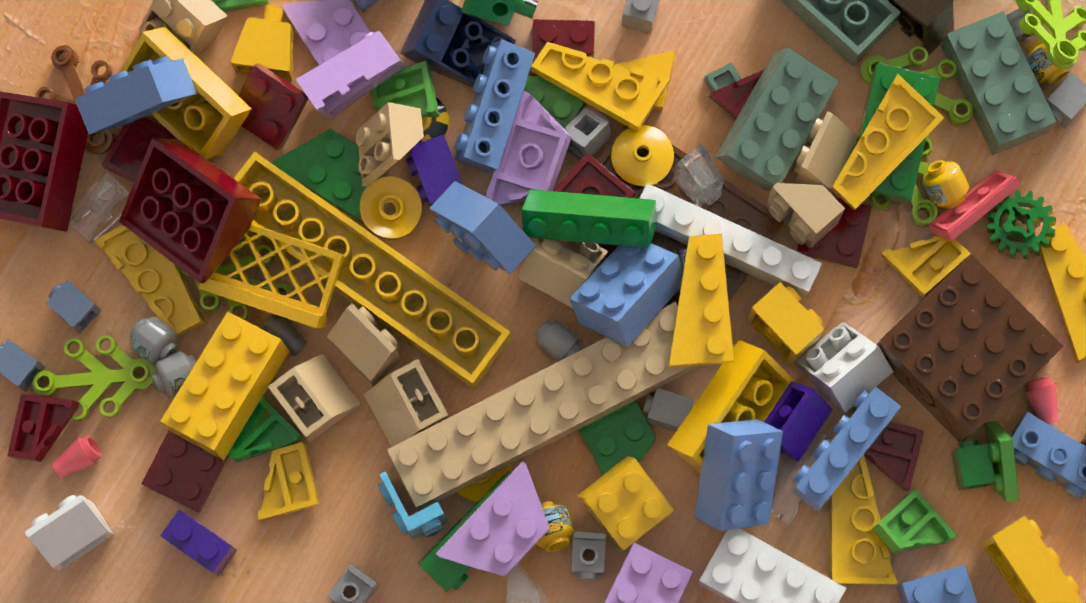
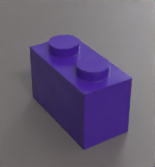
M444 134L418 143L409 150L411 157L406 158L411 175L418 174L421 185L416 188L422 204L429 203L431 207L454 181L463 185Z
M791 381L764 423L783 431L780 455L799 462L833 409L813 388Z
M180 509L160 535V537L217 576L221 574L237 551L232 545Z

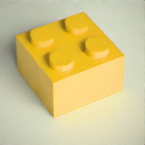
M780 282L751 308L747 321L781 358L791 366L818 342L824 328L821 326L823 321L819 315L812 309L807 311L800 304L801 298L798 293L790 286L785 288Z
M629 456L625 457L577 495L613 544L622 551L674 511L637 460Z

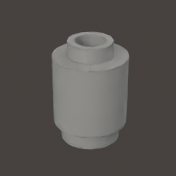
M547 320L535 334L539 338L536 344L556 362L571 356L583 348L578 343L579 339L557 320L552 324Z

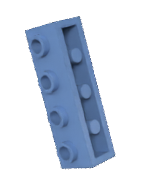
M502 39L486 48L482 59L485 67L482 75L479 74L474 83L473 92L476 95L473 104L470 103L465 111L463 120L466 122L464 132L460 133L456 139L454 150L457 153L454 160L488 173L498 170L535 56L534 52Z
M876 386L870 394L865 390L861 393L853 404L857 408L851 418H848L846 415L841 418L833 429L837 433L831 443L824 440L813 454L817 458L811 468L804 465L793 479L797 485L792 492L816 512L820 510L902 407Z
M1027 411L1021 416L1010 435L1013 439L1015 462L1023 466L1027 463L1037 469L1036 474L1048 482L1055 480L1065 486L1064 491L1077 499L1084 497L1086 499V446Z

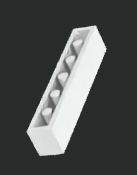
M646 184L640 199L656 200V232L687 246L689 236L722 234L724 263L774 286L781 282L785 288L787 286L792 287L800 298L806 299L822 263L657 187Z

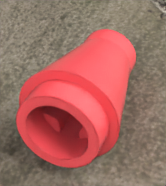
M1051 376L1026 382L1027 390L1024 392L1037 417L1048 424L1058 422L1056 383H1052Z
M89 435L84 438L78 437L57 460L52 462V467L56 474L63 479L72 473L97 464V459L102 457V452Z

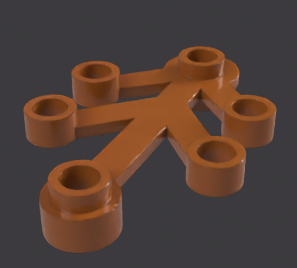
M67 45L58 46L53 51L51 60L53 65L63 72L75 100V98L86 94L76 71L79 56L75 50ZM66 52V53H67L66 59H65L64 61H61V62H60V61H59L60 55H61L62 53ZM98 60L93 63L91 73L94 77L90 85L99 82L104 84L112 76V67L107 62ZM101 66H106L105 73L98 75V69ZM42 87L36 93V97L43 98L44 94L50 93V99L76 104V101L57 95L49 87ZM109 129L90 135L88 133L85 149L95 155L106 153L113 145L114 136L112 131ZM96 134H101V140L98 143H93V137Z

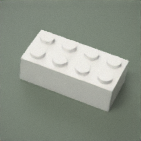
M740 528L726 531L697 583L730 603H839L846 590V587Z

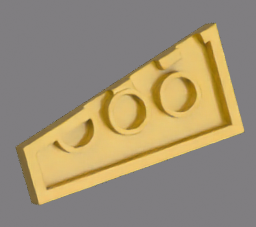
M550 42L546 43L531 65L533 73L636 132L639 131L670 84V78L661 75L655 77L645 74L644 70L634 67L628 69L615 65L614 61L604 58L601 61L586 56V53Z
M897 74L831 189L855 210L930 134L944 117Z
M1062 223L1053 228L1055 229V237H1046L1050 241V246L1045 248L1040 245L1039 250L1047 278L1050 279L1054 291L1053 296L1065 323L1063 326L1067 337L1070 338L1074 350L1073 355L1077 363L1086 358V256L1065 223Z
M124 225L94 240L110 257L117 269L130 281V284L137 293L145 299L157 317L170 326L177 333L178 337L205 323L179 267Z
M722 234L689 236L668 368L733 363L734 354Z
M864 454L830 496L831 580L838 584L896 586L897 580L895 573H893L888 546L872 529L881 518L877 511L874 491Z

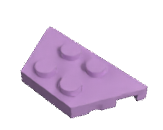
M318 0L288 3L281 6L318 66L357 44L360 38L370 33L367 25L350 0Z
M526 91L522 93L499 168L494 171L485 197L498 203L500 206L526 201L530 189L553 191L572 138L549 112Z
M523 461L436 553L439 557L505 577L550 529L527 465Z

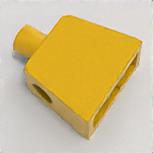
M271 4L265 5L263 19L250 17L246 20L231 59L235 72L249 74L253 65L259 63L282 79L293 81L294 32L291 24L281 22L282 7Z

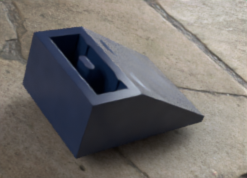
M425 0L400 54L416 63L427 61L431 71L473 88L476 78L479 74L482 75L485 67L482 59L486 48L501 39L512 44L516 40L478 17L461 12L462 8L449 0Z

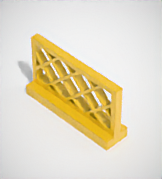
M251 224L244 234L246 240L234 246L228 254L237 270L229 275H224L216 272V269L205 283H200L198 288L314 328H323L329 316L326 313L344 254ZM249 231H252V232H255V233H258V234H256V235H254V236L251 237V234H250ZM263 236L270 237L276 250L261 257L254 241ZM278 240L287 244L280 246ZM249 244L256 260L242 267L235 251ZM294 245L300 247L305 260L291 267L283 251ZM307 250L315 252L316 254L310 257ZM278 254L286 270L271 277L264 261ZM322 255L334 258L331 271L320 277L313 260ZM308 263L315 280L301 287L293 271ZM259 264L266 280L258 285L250 284L245 271ZM288 274L296 290L283 295L279 293L274 281ZM240 275L242 281L233 277ZM328 278L327 284H326V287H325V285H324V283H323V280H325V279ZM269 284L271 290H268V289H265V288H262V287H264V286H266V285ZM318 284L323 294L320 306L310 304L303 291ZM298 294L301 300L292 297Z

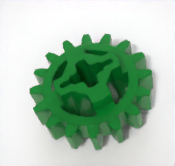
M1016 190L1015 198L1010 199L1007 196L1003 199V204L999 203L993 208L996 213L989 212L987 214L988 221L992 223L986 225L987 233H994L990 237L991 244L1000 243L998 246L999 253H1003L1008 249L1010 250L1011 259H1014L1017 253H1021L1025 260L1030 251L1036 256L1040 255V245L1045 248L1050 246V241L1046 237H1055V229L1052 226L1056 225V217L1050 216L1053 213L1051 205L1043 207L1044 197L1041 196L1035 201L1033 200L1032 191H1029L1026 197H1021L1020 191ZM1007 213L1008 220L1000 227V221L1004 214ZM1015 217L1022 224H1027V233L1020 225L1016 226ZM1043 222L1042 230L1036 237L1035 228L1039 227L1040 223ZM1012 240L1019 241V242H1023V243H1015V242H1012Z

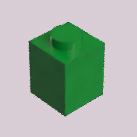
M978 440L959 443V448L951 453L958 491L991 486L995 483L989 445H979Z

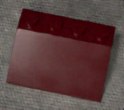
M0 91V219L63 232L68 231L88 131L76 104Z
M152 138L119 222L196 281L205 283L250 228L262 199L180 140Z

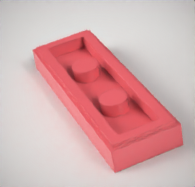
M995 170L971 189L960 205L945 210L929 224L931 232L949 241H953L1020 186L1017 177Z

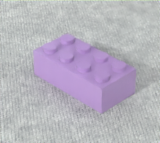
M633 543L604 603H678L693 571Z

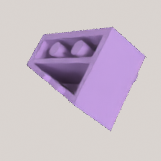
M380 31L370 32L360 38L357 44L297 78L296 81L316 110L328 120H331L404 68L405 65Z

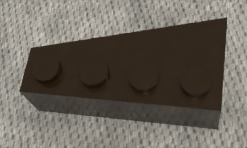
M888 0L901 12L897 20L902 26L900 30L909 38L913 34L924 43L922 47L927 50L928 56L942 44L947 33L954 31L953 0Z

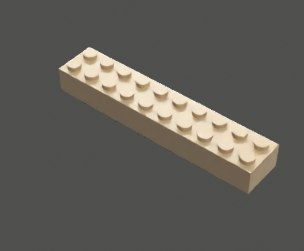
M674 302L662 308L628 347L606 337L387 449L417 510L421 511L657 390V387L661 388L702 367L703 365L668 368L678 310L677 303Z

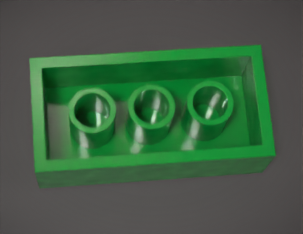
M878 63L872 73L856 144L897 74L932 106H934L940 78ZM926 138L869 195L870 197L903 205L908 204L912 200Z

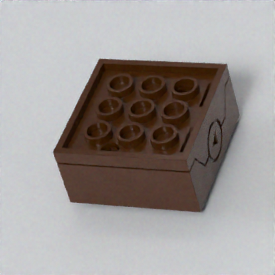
M972 254L876 344L880 347L893 370L891 374L959 443L964 442L1064 347Z

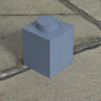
M69 280L64 284L60 283L55 286L48 296L50 299L46 302L52 310L79 334L101 312Z
M8 339L5 344H0V374L26 392L32 385L34 376L42 371L45 366Z

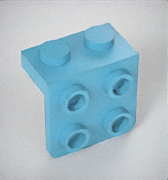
M386 471L380 474L383 482L377 485L388 506L395 504L397 511L392 513L403 535L409 532L413 540L423 534L428 538L444 529L442 525L447 523V520L438 502L408 516Z

